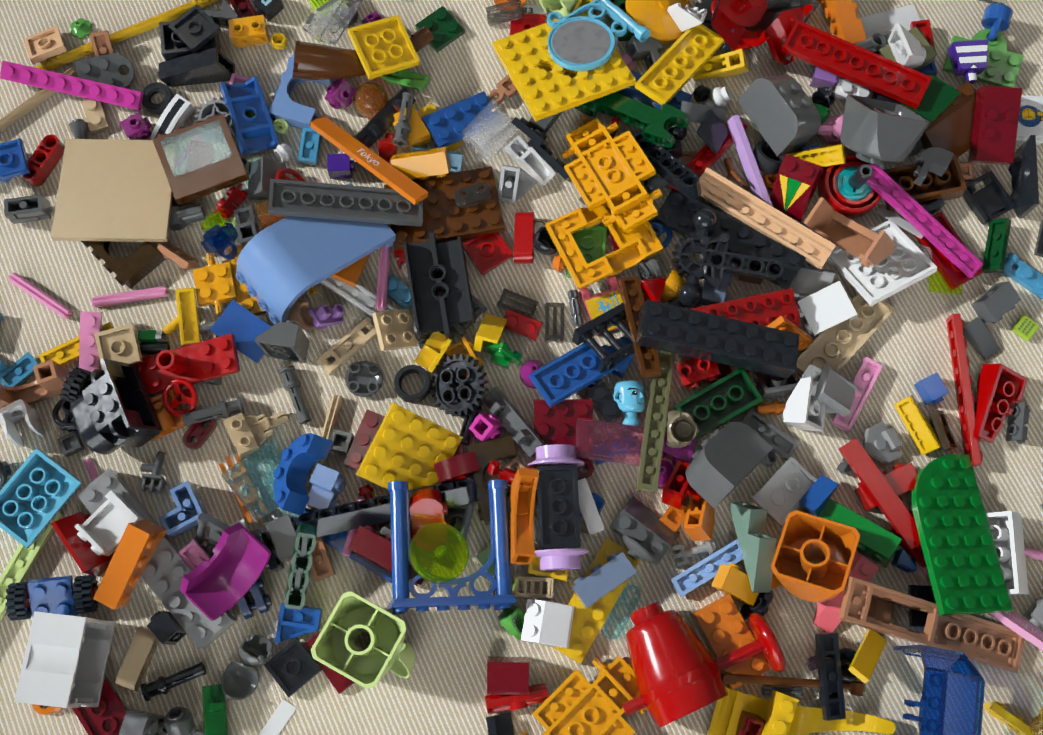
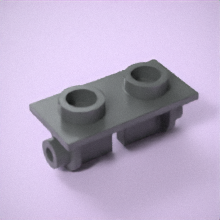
M1027 402L1015 403L1012 409L1014 411L1008 416L1006 441L1017 440V443L1025 444V440L1028 439V427L1024 426L1029 421L1030 409L1026 405Z

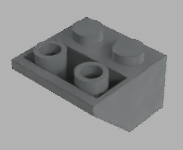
M127 710L119 735H165L167 733L164 726L165 716L140 710Z

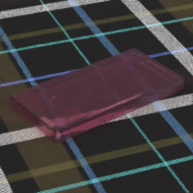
M578 418L576 424V457L639 466L644 427Z

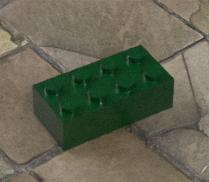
M739 368L676 404L674 410L683 411L693 416L699 428V432L694 439L697 441L761 404L763 398L743 368Z

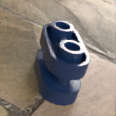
M261 576L249 590L252 593L254 602L250 601L247 593L237 602L245 620L254 617V610L258 609L262 614L270 611L269 606H272L269 594L265 595L263 590L265 585Z

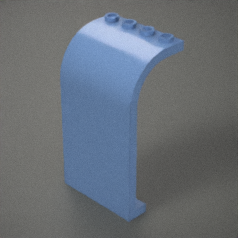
M287 216L260 231L245 245L237 259L236 278L247 287L250 296L258 300L260 308L263 311H267L273 324L278 322L286 323L291 307L302 294L385 245L388 249L394 246L393 242L395 241L396 234L387 224Z

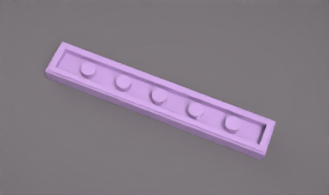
M738 114L734 115L727 121V125L752 193L773 207L740 116Z

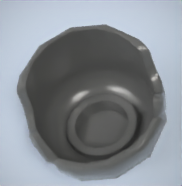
M252 635L248 641L244 640L242 642L239 655L247 664L252 666L261 665L269 660L273 651V644L264 636Z

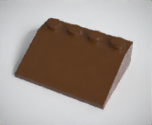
M966 81L956 89L961 92L960 96L920 137L924 150L931 147H939L953 152V156L957 155L958 158L970 149L977 90L969 81Z

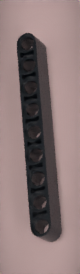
M469 477L408 491V498H410L419 489H434L441 494L442 502H446L447 509L473 503L478 498L474 480ZM390 494L307 512L300 515L298 521L299 524L316 525L317 537L357 529L359 526L366 527V525L371 526L391 521Z

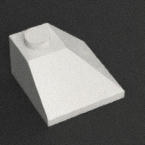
M896 23L888 39L896 62L911 69L921 66L926 58L925 48L921 46L920 41L900 23Z

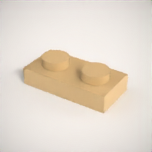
M92 99L81 101L90 132L94 135L109 130L110 126L103 103Z

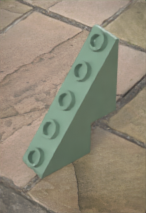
M729 502L751 590L753 593H770L773 574L771 564L775 555L777 539L765 534L767 510L748 503Z

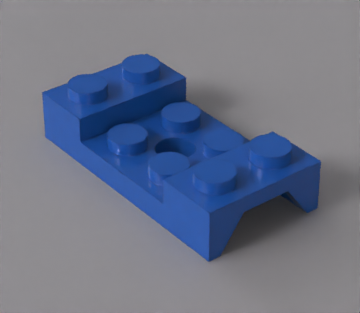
M257 76L239 84L230 85L226 82H221L220 90L225 105L228 107L242 156L276 149L279 141ZM252 111L255 114V116L253 118H248L245 115V112Z

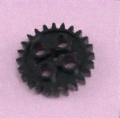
M466 354L447 356V360H441L442 366L436 365L438 372H432L435 376V379L430 380V382L434 383L430 390H435L432 397L437 398L435 404H441L439 409L445 410V414L465 417V414L471 415L472 411H478L477 405H483L481 398H487L483 394L484 391H489L488 388L484 387V384L489 383L488 380H484L487 373L481 372L484 366L478 365L479 360H473V356H467Z

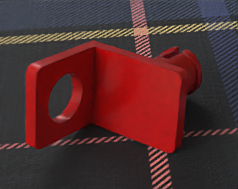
M388 132L385 134V140H378V152L381 158L391 164L390 159L393 155L397 154V147L392 144L395 134Z

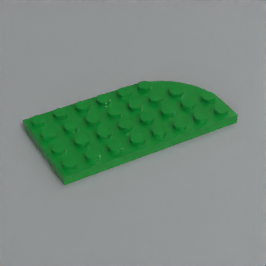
M969 454L944 455L930 461L919 471L915 478L916 483L914 490H912L911 501L939 616L1012 611L1010 598Z

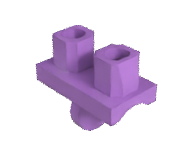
M337 303L334 306L321 305L317 308H311L308 313L313 316L312 322L318 329H325L327 326L342 324L344 320L341 316L345 313V310L340 303Z

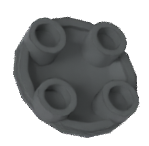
M369 361L354 362L346 372L345 383L348 390L355 396L369 397L377 393L382 387L383 374L376 363Z

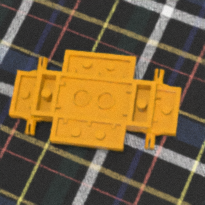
M596 118L565 135L570 148L561 152L562 157L566 159L574 154L578 159L565 165L564 169L589 210L607 202L612 215L602 219L605 227L616 222L626 233L658 215V211L653 205V200L663 195L659 188L649 194L642 186L641 182L654 176L656 171L631 132L628 130L612 139L610 134L619 129L616 122L605 127Z
M240 244L228 247L231 263L215 264L214 254H210V256L207 254L208 265L192 270L197 301L200 307L214 305L216 315L220 316V313L222 315L224 312L223 305L234 300L235 302L238 301V304L254 315L267 313L266 310L263 311L260 308L258 300L250 296L247 287L236 278L237 259L245 245L242 246ZM316 285L309 289L310 295L318 293Z
M620 655L607 665L597 656L592 663L600 672L591 684L576 669L532 713L537 721L546 729L541 735H633L636 731L621 717L625 712L622 704L640 695L633 669ZM642 709L638 711L641 715L644 713Z

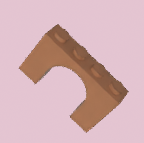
M53 360L33 366L36 381L13 387L0 384V409L19 399H22L28 405H32L62 394L63 383H66L67 380L65 379L69 377L70 371Z

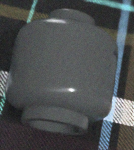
M175 707L166 714L164 726L168 735H189L194 729V721L191 712L187 708Z

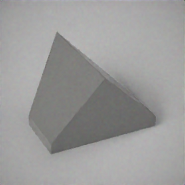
M502 164L498 198L500 201L515 203L538 182L522 168Z

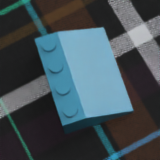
M36 448L0 490V528L23 546L29 548L82 483L50 455Z

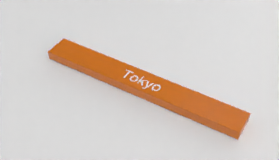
M324 115L310 122V127L414 205L428 197V192Z

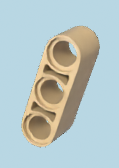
M142 626L137 629L115 682L117 685L137 691L141 686L159 643L158 638L150 629Z

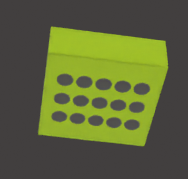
M1023 314L1011 331L1025 341H1028L1039 328V325Z

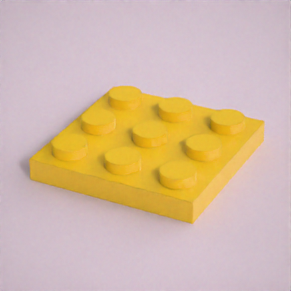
M399 15L348 28L347 33L369 80L420 64L418 55Z

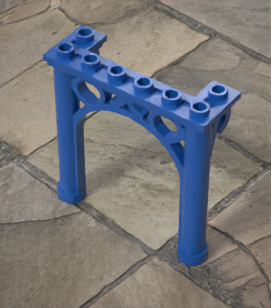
M492 480L488 482L491 530L489 557L477 572L458 579L434 576L422 569L415 561L410 549L408 482L392 481L388 483L391 507L393 600L389 602L387 611H392L393 614H405L410 608H416V612H426L431 607H437V611L450 610L449 607H458V610H470V606H478V609L494 607V610H506V608H511V605L517 602L514 594H512L507 480ZM493 560L495 577L485 572ZM409 564L418 573L410 582ZM479 576L489 580L490 588L488 591L480 592L475 589L474 581ZM425 578L431 584L430 592L426 594L416 592L414 589L415 582ZM466 582H469V590L475 596H458V592L462 587L467 586ZM436 583L440 584L439 588L446 590L448 597H431L436 591Z

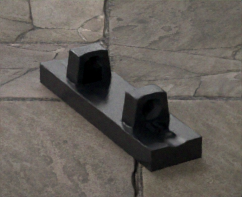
M402 87L354 135V138L370 148L395 122L393 115L398 111L393 105L401 109L402 95L408 92V90Z
M838 633L815 634V655L818 662L819 698L822 704L823 720L846 719Z

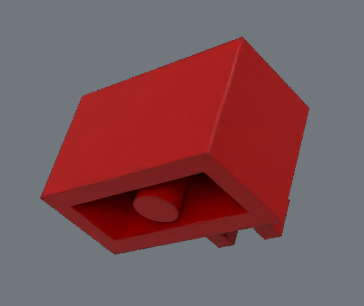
M678 460L663 488L662 503L680 510L687 495H690L696 501L700 500L701 495L695 492L686 478V469L689 463Z

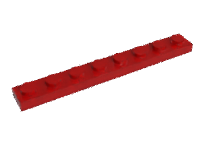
M959 313L949 316L946 319L964 454H969L971 466L974 468L982 464L983 454L979 449L980 438L975 436L976 412H974L973 406L975 397L971 392L972 377L968 371L967 341L963 335L964 321L961 320V314Z

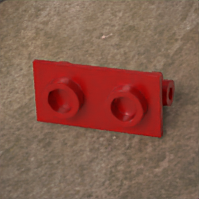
M242 183L237 187L232 186L226 192L228 196L225 199L221 198L217 202L216 206L218 208L213 212L214 214L219 211L222 218H231L234 214L233 210H237V207L247 199V192L240 189Z

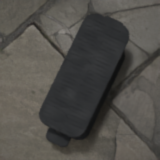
M434 231L429 232L430 241L407 244L406 241L403 242L415 326L421 338L423 334L444 331L446 339L451 338L450 325L472 321L473 324L476 323L465 252L460 236H457L458 240L437 244ZM437 273L443 274L441 278H434ZM439 291H446L444 296H437Z

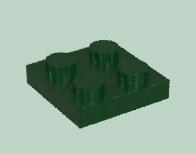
M441 6L415 24L417 31L425 26L432 32L434 40L429 44L437 53L465 34L462 26L444 6Z

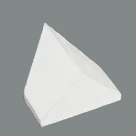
M676 3L668 7L667 10L681 32L702 24L707 14V9L705 8L699 11V7L691 8L686 5V8L683 9L681 3Z

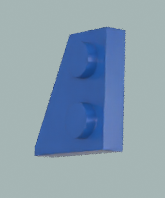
M281 603L275 643L319 630L323 609L303 606L301 610L289 609L285 607L284 603Z

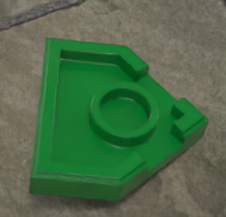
M486 341L484 345V352L492 355L490 358L491 363L508 369L510 363L520 366L522 361L521 353L516 350L513 353L505 342L494 344Z

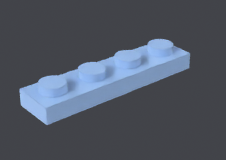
M738 539L670 579L680 598L715 577L720 564H736L743 560Z

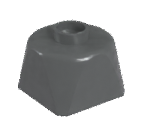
M848 94L840 141L845 147L855 151L856 158L876 165H882L884 161L902 162L909 156L930 121L900 104Z

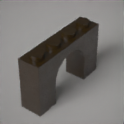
M81 241L87 248L92 247L93 251L91 253L99 261L103 259L105 262L103 266L109 273L114 272L117 275L115 279L121 286L126 284L130 289L165 261L149 242H145L127 257L116 258L109 253L111 241Z
M512 435L466 446L467 452H475L480 466V470L470 473L469 477L475 482L478 497L475 502H480L481 509L477 510L480 521L484 520L485 525L490 524L489 492L483 484L484 473L491 460L499 462L517 457ZM507 496L508 517L511 512L510 496Z

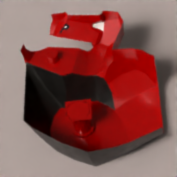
M717 0L711 18V26L733 51L739 49L747 50L767 41L773 61L782 65H788L794 61V56L781 51L782 40L790 34L797 20L804 23L808 13L813 10L812 4L803 6L799 0Z

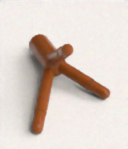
M729 157L725 158L723 161L728 172L727 179L730 181L731 176H733L746 190H749V186L735 172L731 159Z

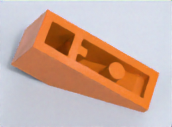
M690 496L683 529L693 541L711 540L715 525L714 508L702 496H700L699 501L692 499Z

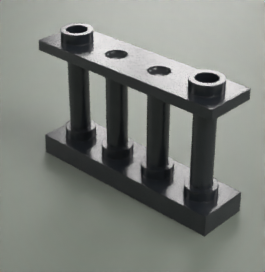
M624 303L574 330L572 341L576 346L583 342L587 343L601 359L598 370L600 373L613 369L617 363L635 354L630 329L622 321L627 318ZM613 325L617 326L631 343L623 347L610 333L608 328ZM602 334L616 351L607 355L592 337Z

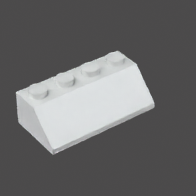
M1013 511L986 513L1008 595H1029L1021 514Z

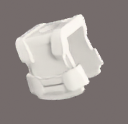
M22 399L0 409V424L3 425L2 429L5 437L19 447H22L24 442L16 429L15 422L24 417L32 431L41 437L44 436L43 428L38 421L40 418L39 413Z

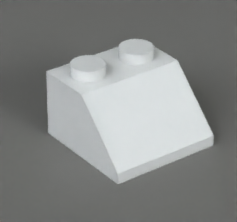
M528 599L521 640L533 644L569 648L575 607L549 601Z

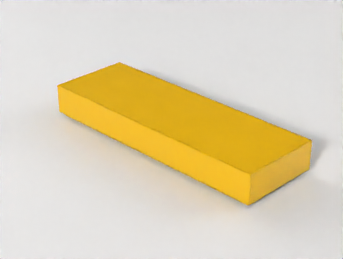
M867 630L848 670L863 683H867L873 674L887 641L877 632Z

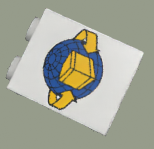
M1021 96L1016 145L1023 144L1030 135H1036V145L1043 143V96Z

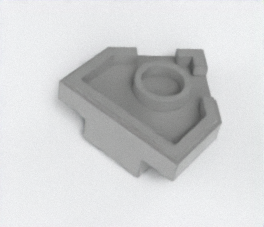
M880 422L865 430L863 448L869 456L883 464L903 456L898 448L903 444L893 427L887 429L885 423Z

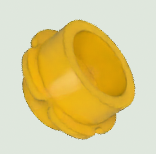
M274 33L270 40L271 46L276 50H282L286 47L288 39L282 33Z

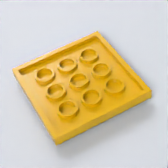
M392 402L356 474L388 489V483L392 481H407L409 490L438 484L439 480L433 464L453 457L463 437Z

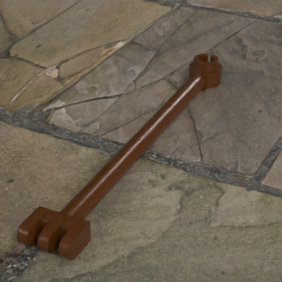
M720 672L722 681L726 684L750 683L820 688L818 679ZM860 681L843 682V690L851 691V695L863 696V692L866 691V683Z

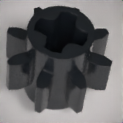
M819 87L813 93L812 101L813 103L830 108V105L835 101V93L830 91V87Z

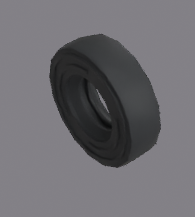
M151 83L142 91L144 92L142 105L152 114H162L174 98L172 90L164 83ZM156 93L164 95V100L159 104L151 102L152 96Z

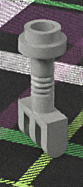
M713 539L706 540L705 544L692 547V549L685 550L683 544L670 548V552L679 550L680 553L673 555V560L680 557L682 560L676 562L675 567L689 564L687 557L707 551L711 555L714 551H717Z

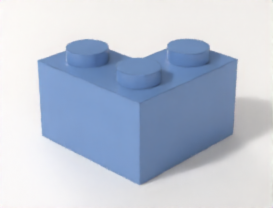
M317 463L309 480L312 487L308 494L310 498L307 506L316 510L337 506L338 500L336 499L338 494L342 493L346 486L343 475L338 471Z
M189 481L169 490L177 508L159 517L163 528L167 530L166 534L173 538L198 526L197 519L199 514H208L195 485Z

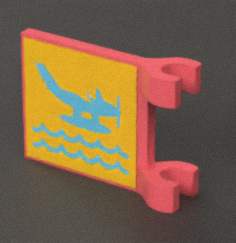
M615 275L608 277V280H606L609 290L591 296L588 287L579 290L590 321L623 303ZM627 318L622 320L626 325H629ZM614 325L608 328L609 331L618 329V327Z

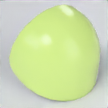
M403 641L401 650L390 668L394 674L402 678L410 676L416 661L415 651L407 641Z

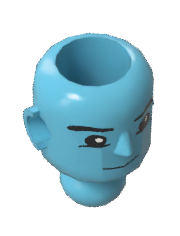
M640 381L618 382L614 386L613 398L623 413L622 427L625 429L638 428L640 420L637 417V413L645 410L644 385Z

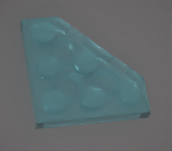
M272 441L222 473V477L257 522L272 513L276 504L274 500L275 478L273 473L280 463L282 454Z

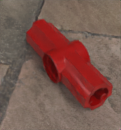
M546 683L529 686V695L485 696L488 714L504 710H518L526 708L528 705L544 702L548 698Z

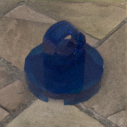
M225 223L226 226L222 227L219 224L215 225L203 235L204 241H201V245L208 253L218 252L221 257L227 260L234 259L238 253V249L234 244L238 237L236 228L231 223ZM231 246V253L229 255H225L224 250Z

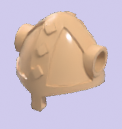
M299 300L291 307L288 320L297 322L302 330L314 329L316 326L312 322L313 316L308 313L311 309L308 306V301Z

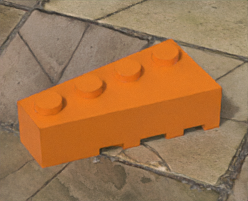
M818 0L819 4L822 5L824 17L829 22L830 32L834 36L853 44L867 40L861 18H857L858 7L856 2H852V0Z
M147 519L128 523L93 599L113 610L125 607L129 603L135 586L138 584L167 530Z

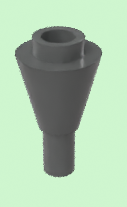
M83 119L72 120L69 126L74 138L86 139L88 123L84 122Z

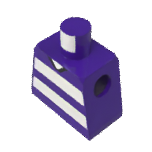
M989 41L953 42L948 48V54L954 74L956 76L965 75L966 81H969L971 84L976 83L977 75L981 74L987 67Z

